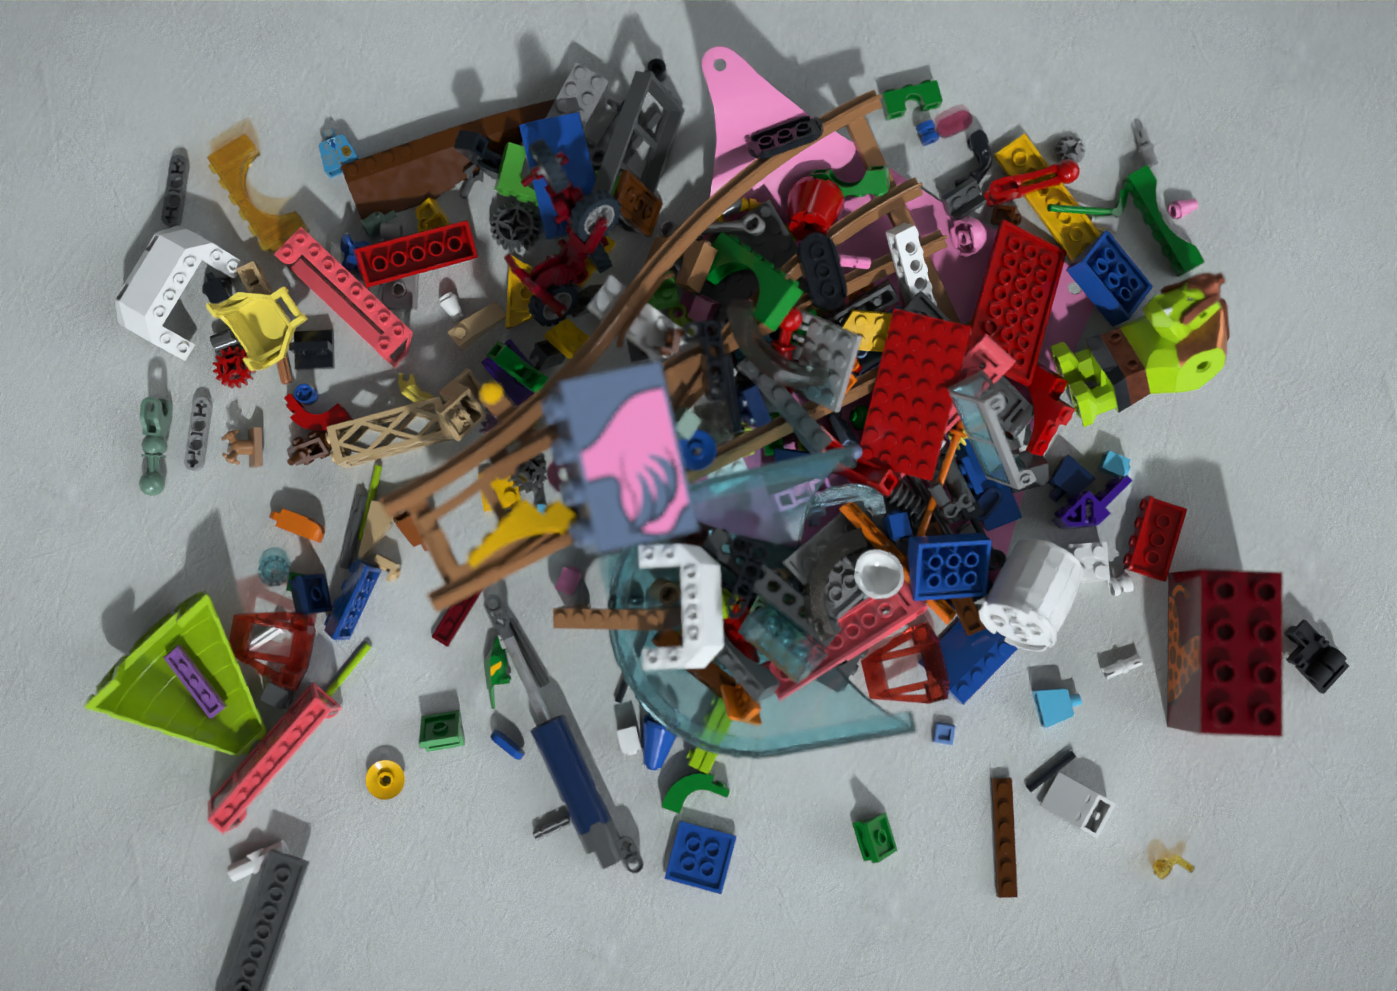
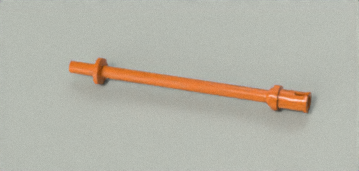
M960 419L956 429H950L949 431L953 434L936 481V483L940 482L942 487L961 437L966 438ZM932 495L918 533L914 537L925 536L936 506Z

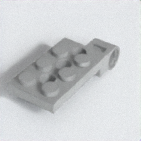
M381 223L380 242L403 236V226L401 223ZM419 274L379 284L378 300L388 309L417 310ZM396 286H403L402 294H394Z

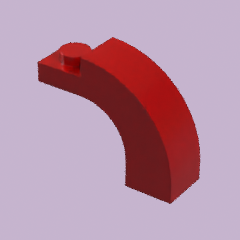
M291 393L284 397L288 402L286 407L294 413L290 418L296 424L311 432L318 430L319 433L322 431L327 433L328 426L354 420L339 403L325 413L311 414Z

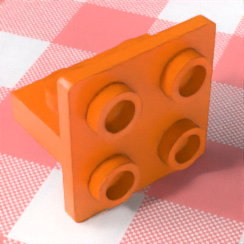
M740 683L735 687L726 684L720 686L729 719L757 726L762 723L759 711H761L760 703H756Z

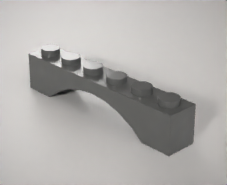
M753 352L737 365L736 371H738L742 379L750 385L758 386L761 395L785 419L801 443L814 457L833 441Z
M723 631L724 647L716 654L718 659L756 703L771 697L781 683L768 668L755 663L742 654Z

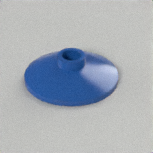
M696 430L689 441L679 440L684 467L693 471L703 470L714 461L717 448L714 439L708 433ZM697 448L701 449V453L699 455H695V450Z

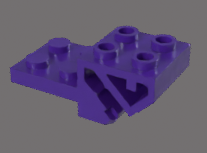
M1128 475L1118 476L1115 479L1109 480L1105 484L1107 488L1102 492H1097L1095 495L1090 491L1079 492L1075 497L1067 500L1068 505L1060 507L1054 513L1055 517L1052 519V522L1059 529H1075L1084 526L1088 528L1099 525L1111 514L1106 507L1133 480Z

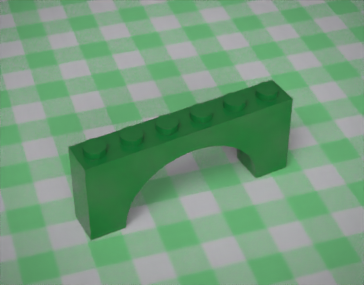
M721 232L712 244L717 253L706 279L717 286L723 278L733 272L740 270L754 271L759 281L760 295L752 315L775 331L803 292L797 288L799 283L791 277L786 280L784 272L778 268L774 271L772 263L766 259L762 262L761 259L763 257L754 250L750 253L751 248L743 242L739 245L738 242L740 240L731 233L727 236Z

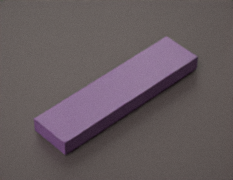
M178 645L163 657L210 719L227 707L226 703L181 645Z

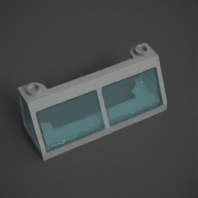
M984 370L947 388L984 476L987 479L1018 490L1035 482L1034 473L1022 461L1017 451L1013 450L1012 453L996 416L997 413L1003 410L1005 400L1001 391Z

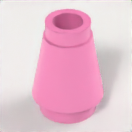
M1196 199L1173 201L1168 206V214L1172 219H1180L1198 209V202Z

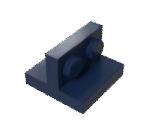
M325 573L300 575L295 577V579L289 580L297 618L333 611Z

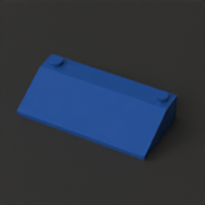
M579 112L519 125L530 172L533 167L538 165L529 150V145L542 138L554 155L559 152L567 155L569 161L561 166V168L573 184V187L578 186L584 196L590 194L596 180ZM543 178L538 181L534 180L533 185L546 239L554 240L568 236L565 231L567 221L564 220L557 224L554 220V217L558 214L544 188L547 186Z

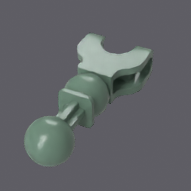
M154 397L143 399L140 408L143 435H146L141 444L145 454H141V456L148 457L147 472L141 476L139 487L144 494L149 496L158 495L165 488L164 477L159 473L160 458H166L163 454L166 452L168 445L164 436H168V429L171 425L173 406L170 401ZM153 402L151 411H149L148 404ZM162 404H165L166 410L164 412H162Z

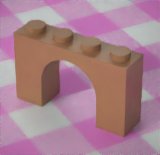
M664 236V238L655 237L644 266L669 239V236ZM701 239V241L694 240L679 257L684 256L674 283L688 292L700 293L717 250L711 246L712 244L704 239Z

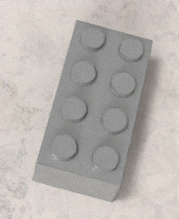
M576 62L546 118L579 112L583 129L585 130L608 88L609 80Z

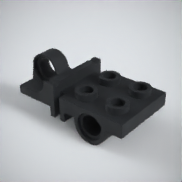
M1305 619L1297 626L1291 625L1285 631V636L1298 645L1289 657L1286 658V661L1294 664V667L1319 693L1324 694L1349 667L1345 662L1347 660L1346 656L1338 649L1330 646V642L1324 640L1325 637L1320 635Z

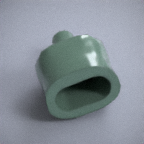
M394 210L385 215L376 211L360 221L368 237L371 238L380 233L381 223H387L397 217Z

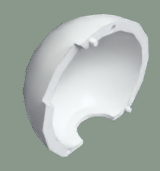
M869 550L863 553L857 560L854 569V579L859 588L869 597L885 599L896 594L902 587L904 572L898 558L892 553L882 550Z

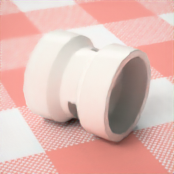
M1128 573L1121 574L1118 578L1111 577L1107 581L1109 591L1113 597L1119 596L1121 592L1128 593L1134 590Z

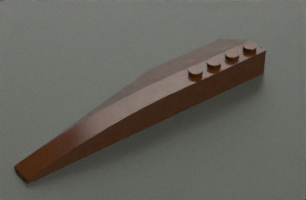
M556 99L516 108L458 125L342 165L341 168L361 219L367 218L376 211L383 213V215L392 210L395 213H399L421 205L428 198L436 200L447 190L450 191L461 181L467 180V174L463 173V171L473 163L454 148L459 130L480 133L489 141L487 145L489 150L503 155L507 143L511 142L519 145L523 142L519 125L545 119ZM475 166L472 173L474 174L475 172H477L479 168Z

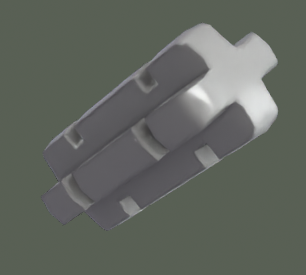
M564 816L559 821L556 820L543 826L542 829L534 830L533 836L536 841L541 840L544 836L547 837L560 831L561 828L569 827L571 825L570 820L567 816Z

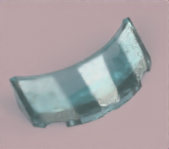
M845 483L829 487L818 493L806 506L805 511L809 527L819 525L820 517L827 515L825 507L859 500L864 501L865 508H869V506L874 508L877 515L886 513L883 494L872 487L855 483Z

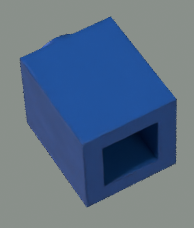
M900 510L892 511L883 519L886 535L890 541L904 539L912 535L907 512L900 513Z

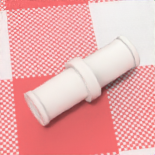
M1135 654L1124 660L1119 659L1116 663L1103 667L1101 671L1105 672L1102 674L1108 680L1119 674L1124 675L1128 673V670L1142 666L1143 663L1142 661L1139 662L1141 660L1140 656Z

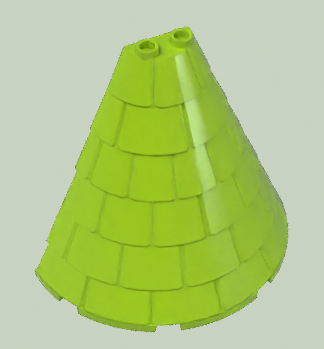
M199 591L178 604L174 609V615L168 612L133 644L129 651L131 654L129 656L127 654L123 655L96 686L95 692L97 694L94 695L92 693L88 697L84 708L239 757L242 753L244 755L248 753L256 740L260 741L267 734V729L258 708L255 706L238 661L235 659L211 597L206 591ZM178 645L184 648L227 705L214 718L210 719L163 658Z

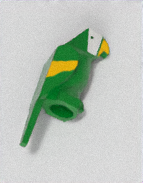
M501 635L494 637L490 650L483 661L491 709H495L494 685L509 684L512 679L507 674L506 646Z

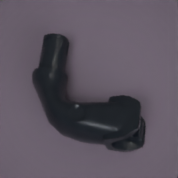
M982 130L972 133L967 140V146L975 154L979 167L969 172V175L956 180V187L971 177L976 179L977 184H979L991 168L993 161L992 152L988 144V137Z

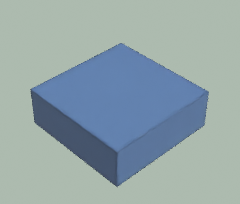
M935 722L932 742L953 745L955 725Z

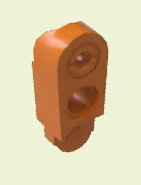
M283 508L280 513L271 510L269 518L277 521L276 527L322 543L325 528L323 525L314 522V519Z

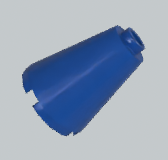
M651 714L643 716V764L646 765L647 769L655 771L658 768H662L681 729V722L677 724V719L662 714H657V717H651Z

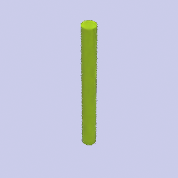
M375 465L358 540H362L371 500L375 501L383 466Z
M365 642L326 690L325 693L331 697L372 646ZM323 694L321 699L326 703L328 698Z

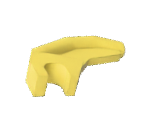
M399 373L398 384L400 392L411 402L416 403L434 398L433 395L419 389L414 375L410 374L409 380L404 381V374Z

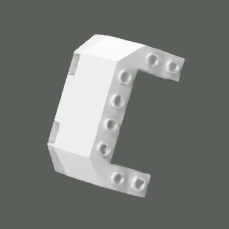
M179 225L159 231L152 237L115 298L118 324L186 361L195 344L162 326L201 261L233 279L238 274L236 269L243 266L244 262L212 242Z
M683 544L638 546L639 568L679 567L683 647L642 649L643 670L705 668L724 647L720 565L700 546Z

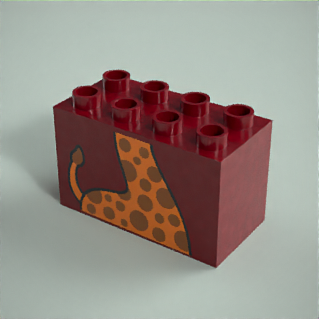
M1199 569L1168 573L1167 727L1197 734L1283 737L1282 572Z

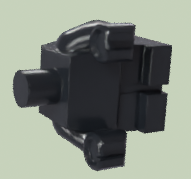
M212 272L205 274L208 282L203 283L202 293L207 296L210 303L219 304L232 296L227 288L228 285L232 284L229 277L215 278Z

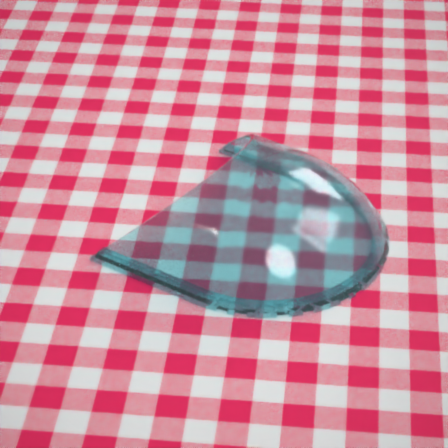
M852 446L712 477L689 485L698 530L624 547L617 558L612 572L607 608L630 609L661 606L663 604L655 600L650 594V587L653 581L658 578H665L676 584L680 578L679 567L639 568L638 546L683 544L700 546L702 548L703 544L718 527L721 530L724 528L729 531L732 539L736 536H743L763 544L767 549V556L764 561V565L767 568L768 566L774 569L785 568L782 562L801 547L804 523L810 505L828 474L832 471L856 466ZM724 544L721 546V550L724 553H730L729 545ZM755 549L752 551V554L755 553L760 558L762 557L760 550ZM740 558L736 559L737 563L740 566H743L745 560ZM716 561L720 565L721 580L735 585L738 578ZM791 575L790 582L793 584L792 588L798 593L799 591L803 592V587ZM681 594L679 600L674 605H681ZM783 595L784 602L792 600L790 595ZM682 618L680 626L671 628L676 633H678L682 628ZM752 623L753 632H755L756 626ZM609 630L611 647L616 663L621 668L624 675L623 679L627 686H630L641 706L655 721L657 720L664 725L665 729L670 733L708 752L730 755L735 758L751 757L752 759H760L917 732L912 711L891 714L884 710L857 688L838 666L830 669L781 701H779L775 693L771 697L760 701L761 711H759L762 723L759 726L732 720L727 716L724 700L684 668L643 670L642 649L658 648L651 641L658 631ZM780 638L779 644H780L781 646L784 645V646L786 647V645L784 644V642H783L782 639ZM755 642L757 654L760 656L759 664L773 658ZM716 657L713 662L734 679L735 677L728 669H723L722 662Z

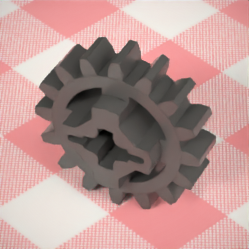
M534 456L521 463L516 468V473L510 476L511 478L507 481H513L512 487L518 486L519 492H522L524 489L526 493L535 492L547 480V477L544 476L547 470L543 469V466L546 464L539 462L540 456L538 458Z

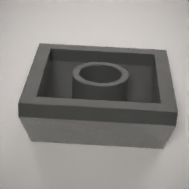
M1028 451L1018 452L1020 459L1034 473L1036 481L1020 490L1010 487L1012 493L1049 484L1048 462L1045 457L1031 454ZM1016 463L1018 471L1023 470L1018 463Z

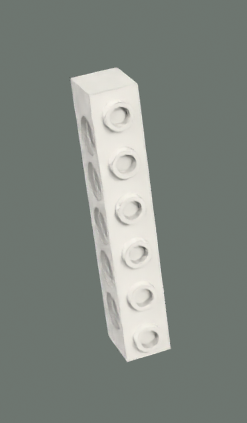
M903 223L886 231L904 305L906 306L919 291H922L937 306L932 294V284L927 274L928 268L923 258V249L918 239L919 232L915 225Z

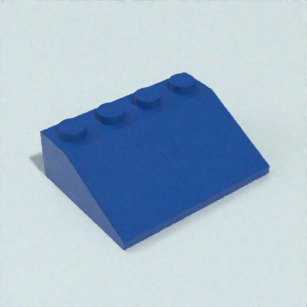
M1108 230L1099 235L1066 269L1112 327L1129 320L1153 288V285Z
M982 533L909 537L908 564L913 600L986 596L992 540Z
M359 559L351 564L348 580L345 579L341 586L342 593L340 597L335 599L332 606L334 610L331 615L327 616L324 622L326 626L324 631L332 639L350 640L382 569Z
M958 621L918 663L958 703L964 705L1013 655L1017 648L1005 642V636L997 631L993 634L987 628L966 636L960 621Z

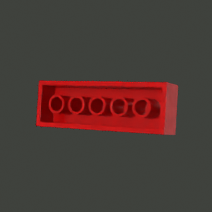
M468 220L353 249L362 283L366 288L478 258Z

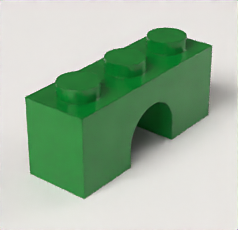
M924 80L918 85L908 84L901 89L895 90L892 88L882 93L880 101L885 120L904 117L907 110L905 102L909 100L916 101L920 105L922 112L940 108L943 100L937 80Z

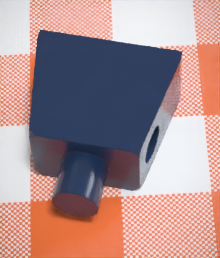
M1068 454L1061 459L1049 479V484L1053 487V490L1048 494V497L1054 502H1058L1062 496L1066 499H1072L1095 481L1096 478Z

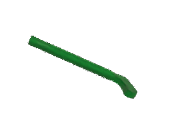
M1125 189L1118 190L1114 208L1048 204L1047 210L1048 212L1115 215L1117 217L1121 216L1124 211L1128 192Z

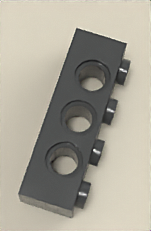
M889 279L821 318L842 327L852 310L880 312L898 302L899 298Z

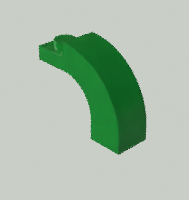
M497 341L486 355L532 392H538L549 379L500 341Z
M689 773L680 777L670 786L661 807L680 814L685 799L692 792L707 790L728 798L730 788H727V784L722 781L716 780V783L712 782L714 779V774Z

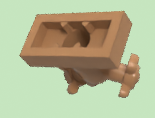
M262 427L249 429L248 440H238L235 434L239 433V430L228 431L222 437V441L228 439L231 443L227 449L229 455L226 453L222 454L227 462L239 465L240 461L236 457L238 455H249V468L263 466Z

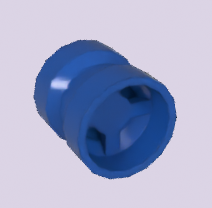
M933 120L925 121L916 126L917 133L921 135L920 141L923 146L930 145L940 139L938 132L934 129L935 124Z
M300 384L294 391L295 398L305 405H313L318 400V392L308 384Z

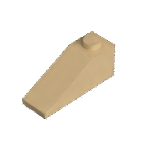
M493 302L462 320L447 333L458 347L464 351L504 320L506 314L496 302Z
M371 500L358 557L365 559L393 527L394 521L392 518L398 516L399 513L388 518L381 503Z

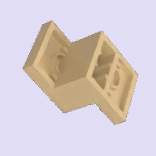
M468 368L438 392L445 404L436 412L457 441H460L487 417L480 406L482 402L479 399V391L482 387Z

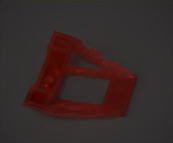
M295 612L240 613L233 615L229 643L235 658L246 665H251L258 670L257 673L267 676L275 685L297 691L309 668L316 628L312 617ZM254 624L284 629L294 633L289 657L249 650ZM255 659L286 665L281 667L279 673Z
M929 622L907 628L898 637H894L888 644L877 649L861 661L870 699L925 704L948 699L950 680L941 644ZM913 640V647L889 652L906 641ZM921 653L928 680L889 689L883 661ZM925 689L926 694L900 695Z

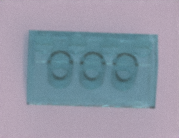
M770 604L748 614L738 631L745 640L754 645L761 654L765 655L796 684L807 678L828 655Z

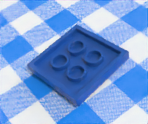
M680 820L665 879L722 894L737 836Z

